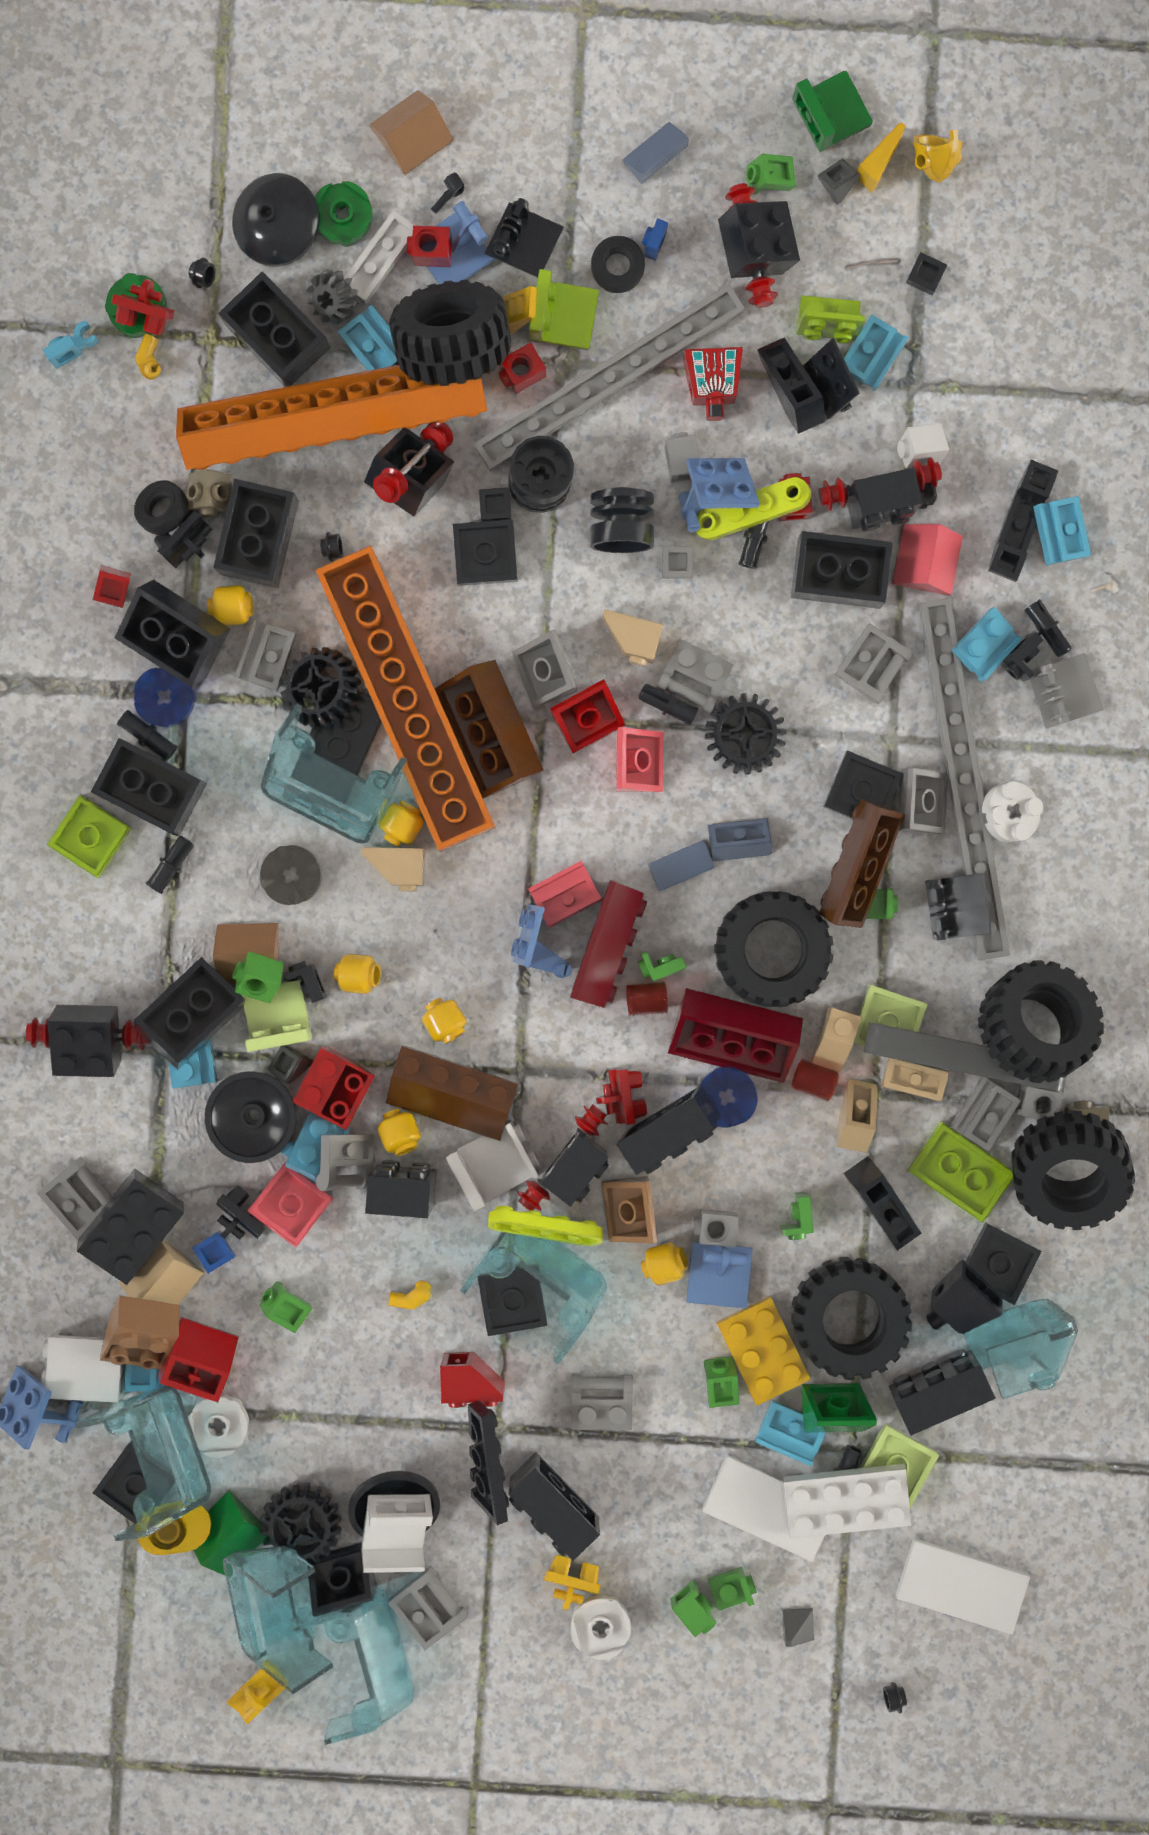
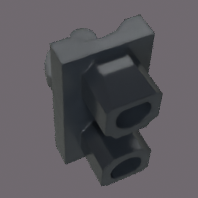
M195 511L193 513L187 512L185 519L172 535L167 533L157 535L154 538V542L159 548L157 552L175 568L184 560L187 562L194 553L202 559L205 554L199 548L207 541L205 537L213 529Z
M238 1185L226 1196L222 1194L217 1200L216 1205L233 1219L231 1221L223 1214L219 1217L217 1222L226 1228L220 1236L226 1239L232 1233L241 1240L246 1233L237 1226L239 1224L258 1239L264 1232L265 1225L240 1208L250 1195Z

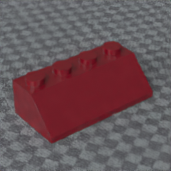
M611 880L609 881L570 993V998L605 1008L607 1002L613 1003L618 988L613 985L616 974H623L628 959L623 957L626 945L632 947L637 934V929L632 928L636 916L642 918L647 905V901L642 899L643 892Z
M685 988L668 1054L784 1083L800 1046L803 1018Z

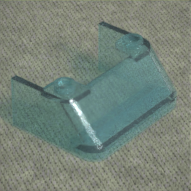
M296 704L275 733L261 782L262 792L269 799L353 842L367 843L375 832L397 789L407 759L401 757L391 774L375 770L365 780L313 753L315 749L313 737L307 731L296 727L302 709L301 705Z
M499 1232L463 1280L460 1291L465 1294L483 1270L495 1278H504L509 1276L517 1265L522 1267L566 1300L559 1312V1324L567 1333L554 1349V1362L559 1364L585 1330L607 1290L606 1279L600 1271L559 1241Z
M1038 1299L1003 1310L1000 1317L964 1333L968 1349L973 1351L982 1369L992 1367L1001 1398L1006 1399L1036 1388L1037 1390H1047L1056 1385L1055 1381L1062 1374L1077 1336L1078 1328L1074 1317L1050 1299Z
M164 1386L114 1403L75 1423L77 1429L104 1424L105 1429L112 1435L128 1432L142 1470L147 1489L140 1492L133 1503V1511L137 1522L115 1534V1541L147 1537L204 1504L209 1499L211 1494L210 1480L182 1399L175 1388Z
M286 1546L235 1551L223 1559V1567L239 1642L245 1654L292 1695L332 1669V1662L314 1648L313 1639L315 1635L311 1626L297 1618L291 1587L315 1573L314 1567L298 1556L294 1549H289Z
M381 1588L376 1589L373 1601L313 1617L311 1605L299 1608L293 1622L294 1632L324 1623L326 1634L333 1642L342 1644L354 1641L370 1696L369 1699L356 1703L351 1713L329 1719L324 1736L325 1745L373 1732L407 1708L413 1701L415 1687L395 1614L388 1604L390 1598L388 1593Z

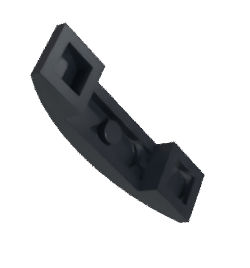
M1034 460L1029 461L1002 524L989 564V572L1014 582L1018 581L1028 554L1026 551L1037 525L1033 507L1037 504H1044L1049 498L1059 470Z

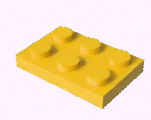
M771 1296L716 1322L756 1406L811 1380Z

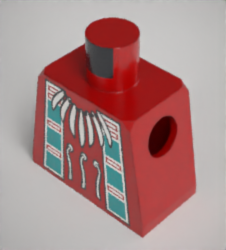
M743 347L685 349L683 364L692 405H706L707 421L723 420L724 405L735 403Z

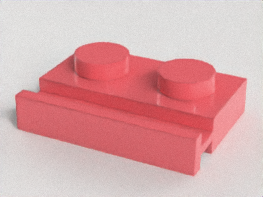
M582 860L528 888L536 905L545 908L543 918L549 929L603 901Z

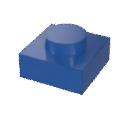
M657 218L653 228L648 226L642 244L646 246L645 257L654 261L657 260L667 234L668 222Z
M221 1231L216 1232L192 1248L208 1274L236 1256L226 1239L220 1236L222 1234Z

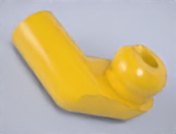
M145 334L135 356V362L142 376L146 379L154 380L161 373V367L153 356L159 340L149 334Z

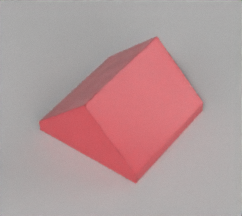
M904 524L892 584L951 596L963 536L941 524Z
M618 727L616 792H663L664 732Z

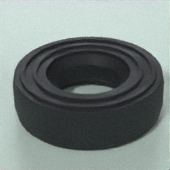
M611 236L604 239L595 248L591 258V271L597 284L604 290L612 293H624L633 289L643 277L645 257L640 246L634 240L625 236ZM622 254L628 258L630 267L625 274L613 275L608 271L606 262L611 255Z
M160 480L149 484L138 495L134 505V515L137 522L146 531L155 535H163L175 530L183 522L188 512V499L178 485L168 480ZM162 499H170V506L167 511L158 517H154L152 515L154 506Z

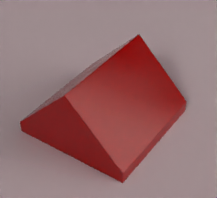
M604 679L550 708V714L572 753L583 749L617 730L618 727L625 725Z

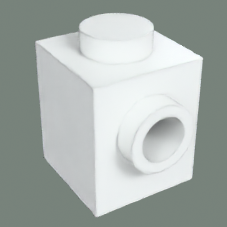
M942 423L907 427L897 445L898 455L903 459L905 469L912 468L915 460H918L921 465H925L929 457L933 458L934 463L939 462L941 464L949 451Z

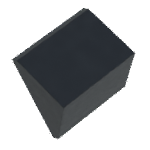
M362 1543L331 1551L328 1557L321 1554V1560L317 1564L310 1558L307 1570L313 1617L374 1600L377 1582L374 1572L363 1573Z

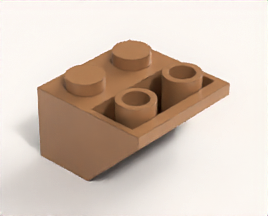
M119 1295L110 1312L100 1353V1361L111 1362L115 1365L141 1366L144 1369H160L179 1337L180 1305Z

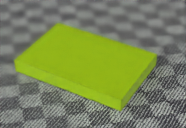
M940 1121L907 1169L912 1175L982 1223L1013 1180L1010 1168L942 1121Z

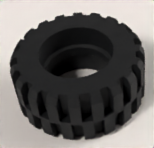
M450 280L438 285L436 283L427 285V288L422 290L419 288L413 291L411 296H405L401 299L400 304L395 306L389 319L390 332L400 369L411 379L417 382L423 381L426 385L433 386L434 383L440 384V386H449L450 383H457L459 385L466 383L470 379L477 380L482 378L483 374H490L496 369L497 365H501L504 362L511 348V335L506 306L502 296L492 287L485 286L477 281L470 283L468 280H460V282Z
M762 892L741 900L727 912L716 933L717 939L716 944H714V953H716L718 971H720L724 982L739 997L764 1007L781 1008L806 1000L805 997L809 994H814L820 988L818 985L827 978L829 964L833 962L834 954H831V945H834L833 937L829 935L827 929L829 925L826 919H822L819 915L820 911L814 905L807 903L806 899L789 894L788 892ZM771 920L781 921L791 926L798 934L802 947L801 957L797 966L787 975L778 978L764 977L755 972L749 965L745 955V944L750 932L757 925Z
M1033 960L1030 963L1024 962L1017 965L989 988L985 994V999L980 1004L979 1011L982 1015L978 1018V1027L984 1030L980 1037L983 1044H988L991 1049L988 1051L992 1059L997 1058L1001 1062L999 1066L1006 1072L1009 1070L1014 1071L1013 1076L1021 1080L1029 1077V1081L1032 1083H1041L1044 1080L1050 1083L1066 1077L1094 1056L1093 1052L1098 1050L1102 1042L1100 1036L1104 1034V1023L1100 1022L1104 1015L1102 1007H1097V995L1094 991L1090 992L1086 986L1088 983L1083 977L1077 978L1074 975V970L1068 967L1062 969L1059 963L1049 961L1045 965V962L1042 960ZM1022 1000L1039 1002L1054 1014L1060 1027L1059 1044L1043 1042L1027 1029L1021 1016Z
M1071 1110V1114H1063V1111L1054 1112L1052 1117L1047 1118L1045 1115L1037 1119L1035 1126L1033 1124L1027 1126L1023 1130L1024 1136L1020 1135L1014 1143L1015 1149L1011 1154L1014 1190L1016 1191L1019 1203L1024 1206L1025 1211L1032 1217L1037 1215L1039 1222L1046 1225L1052 1223L1054 1228L1063 1230L1065 1227H1072V1230H1082L1081 1227L1083 1226L1093 1228L1099 1226L1100 1221L1105 1220L1108 1222L1114 1218L1115 1211L1121 1212L1127 1205L1126 1200L1132 1197L1135 1173L1129 1146L1122 1132L1115 1129L1114 1124L1106 1119L1100 1121L1099 1115L1093 1113L1082 1115V1111ZM1067 1160H1085L1098 1166L1089 1176L1074 1181L1058 1180L1046 1174L1053 1166Z
M839 1257L837 1262H832L830 1259L823 1262L824 1267L819 1270L813 1268L808 1273L810 1277L807 1281L800 1282L797 1287L799 1290L798 1296H794L792 1301L794 1311L791 1314V1322L794 1326V1334L806 1356L810 1358L819 1369L823 1368L827 1374L833 1377L842 1375L845 1380H854L855 1376H861L864 1380L872 1378L871 1372L878 1370L881 1374L888 1370L886 1364L891 1360L894 1363L901 1357L898 1353L900 1348H906L909 1343V1339L906 1336L907 1331H912V1321L909 1319V1314L912 1312L910 1304L906 1301V1294L903 1289L882 1267L858 1257L856 1260H851L849 1257ZM861 1291L868 1294L875 1301L879 1311L878 1321L873 1332L867 1338L855 1344H840L832 1340L827 1335L823 1325V1316L828 1304L836 1296L844 1292Z

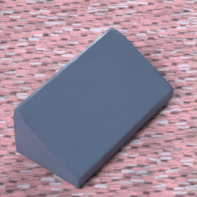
M668 122L627 155L623 162L642 184L687 148L689 138L672 123Z
M768 818L708 825L712 861L767 856L772 853V839Z
M704 839L647 864L659 892L715 868Z

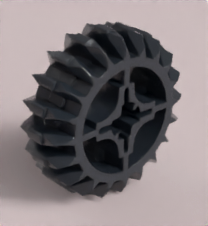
M312 647L310 655L307 652H301L300 661L291 659L294 667L292 670L284 669L289 677L280 681L287 688L280 692L281 697L287 699L283 705L290 711V716L295 720L298 719L300 724L304 726L309 725L313 729H319L320 726L330 729L331 722L341 725L340 716L350 717V713L347 711L350 706L352 708L357 707V703L353 701V698L361 696L360 691L355 689V687L362 684L358 677H355L359 672L352 665V660L347 656L344 657L340 651H332L328 647H323L321 651L318 648ZM325 667H334L339 678L329 677ZM308 697L312 699L313 703L316 704V710H309L303 698Z
M741 693L740 703H737L736 698L731 695L728 698L730 707L723 701L719 702L718 707L722 714L712 710L710 715L717 721L706 722L705 726L714 730V732L706 733L704 738L706 740L714 739L715 742L708 745L707 750H718L719 753L713 757L715 762L721 757L726 759L722 764V769L725 770L730 763L734 764L733 774H738L740 766H744L745 775H750L751 765L754 766L757 773L763 771L761 761L768 767L772 766L773 762L769 755L775 758H779L781 755L774 747H784L786 744L785 741L777 739V736H783L787 733L786 729H777V725L782 724L784 718L779 717L774 720L772 716L777 713L778 708L773 707L770 711H767L765 708L769 704V700L765 699L760 706L757 704V694L752 696L751 702H747L746 693ZM739 711L738 727L728 731H721L725 718ZM749 711L761 716L768 728L755 726L751 721ZM744 724L745 727L749 728L748 731L751 730L755 734L748 739L747 744L746 741L735 735L742 731ZM769 738L765 751L761 755L751 758L753 742L758 739ZM722 740L737 743L740 747L742 758L730 753Z
M298 1482L294 1483L292 1492L287 1486H283L280 1490L281 1495L278 1493L272 1494L270 1498L272 1503L267 1502L263 1509L266 1513L260 1517V1522L265 1524L260 1528V1534L268 1535L264 1539L263 1545H273L270 1555L274 1556L279 1552L282 1554L279 1560L280 1563H284L286 1558H290L292 1567L296 1566L298 1560H301L302 1565L307 1567L310 1563V1558L317 1564L321 1560V1554L328 1557L331 1553L330 1547H336L338 1539L335 1536L340 1535L342 1532V1528L337 1525L341 1523L342 1515L334 1514L339 1508L338 1503L329 1505L328 1503L332 1495L328 1493L324 1497L320 1496L322 1492L321 1486H318L315 1492L310 1491V1482L305 1484L303 1490L300 1489ZM295 1503L306 1504L301 1510L285 1509L286 1506ZM314 1509L322 1516L325 1530L314 1520ZM307 1514V1517L305 1519L306 1524L302 1527V1529L300 1528L297 1535H295V1531L297 1529L296 1525L299 1523L300 1520L302 1521L304 1515ZM277 1520L281 1521V1525L288 1530V1540L281 1534ZM302 1539L317 1540V1542L310 1545H296Z

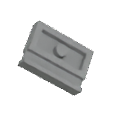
M253 619L235 677L278 692L281 684L280 681L283 678L284 669H286L297 634Z
M981 1077L949 1127L989 1151L1021 1100L987 1078Z

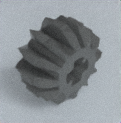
M332 269L321 272V274L311 279L312 285L306 290L312 296V298L308 299L307 304L315 307L313 315L318 316L321 314L322 323L332 321L333 324H339L343 322L344 319H348L354 314L353 309L359 304L353 297L359 290L351 288L350 284L353 278L344 279L343 271L333 272Z

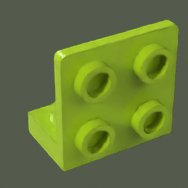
M540 269L536 288L535 318L531 320L529 328L530 341L589 350L599 290L552 282V271Z
M801 295L796 335H803L804 339L813 341L820 340L822 337L834 338L837 343L843 344L850 343L852 340L855 341L865 323V316L860 315L861 301Z

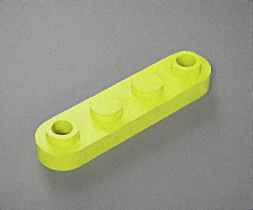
M793 477L756 490L760 502L758 508L703 509L697 516L701 527L696 533L703 539L712 541L801 510L810 502L811 489L805 481ZM798 488L797 496L790 498V490ZM711 518L712 525L709 528H705L704 522Z
M497 1206L495 1210L488 1213V1228L495 1231L582 1246H595L603 1242V1228L597 1226V1223L594 1221L576 1222L570 1221L566 1216H541V1213L538 1211L518 1212L513 1211V1208L509 1206Z

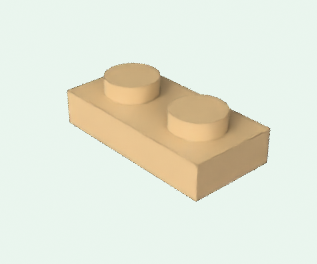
M888 1058L881 1086L942 1102L949 1072Z

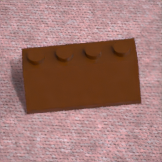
M496 660L470 666L435 688L483 799L544 771Z
M863 799L856 806L852 815L853 823L850 831L842 841L840 858L831 871L832 879L828 890L822 895L820 902L821 909L819 914L829 922L838 926L863 928L903 822L904 813Z
M401 1046L392 1073L386 1104L500 1141L519 1083L408 1046Z

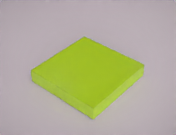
M79 795L47 843V846L96 878H100L132 830V827L83 795Z

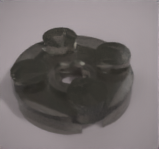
M297 845L279 846L270 852L264 859L260 870L262 888L271 899L284 905H296L308 901L317 893L322 881L320 865L316 857L309 850ZM293 866L297 869L296 874L299 876V879L297 881L292 880L288 884L285 882L286 876L283 873L285 869L290 870Z

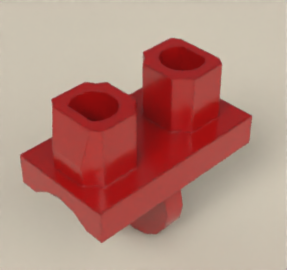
M145 279L141 286L131 285L130 293L138 295L139 299L125 294L120 296L113 294L111 304L117 305V323L133 327L136 323L137 313L140 312L146 314L143 330L155 335H162L167 320L174 318L175 310L150 303L151 300L158 302L162 300V293L154 291V282L152 280Z
M627 1069L608 1070L610 1083L602 1085L604 1096L596 1097V1104H605L607 1115L615 1114L616 1124H635V1119L647 1115L645 1100H632L630 1090L642 1087V1074L640 1071H628Z

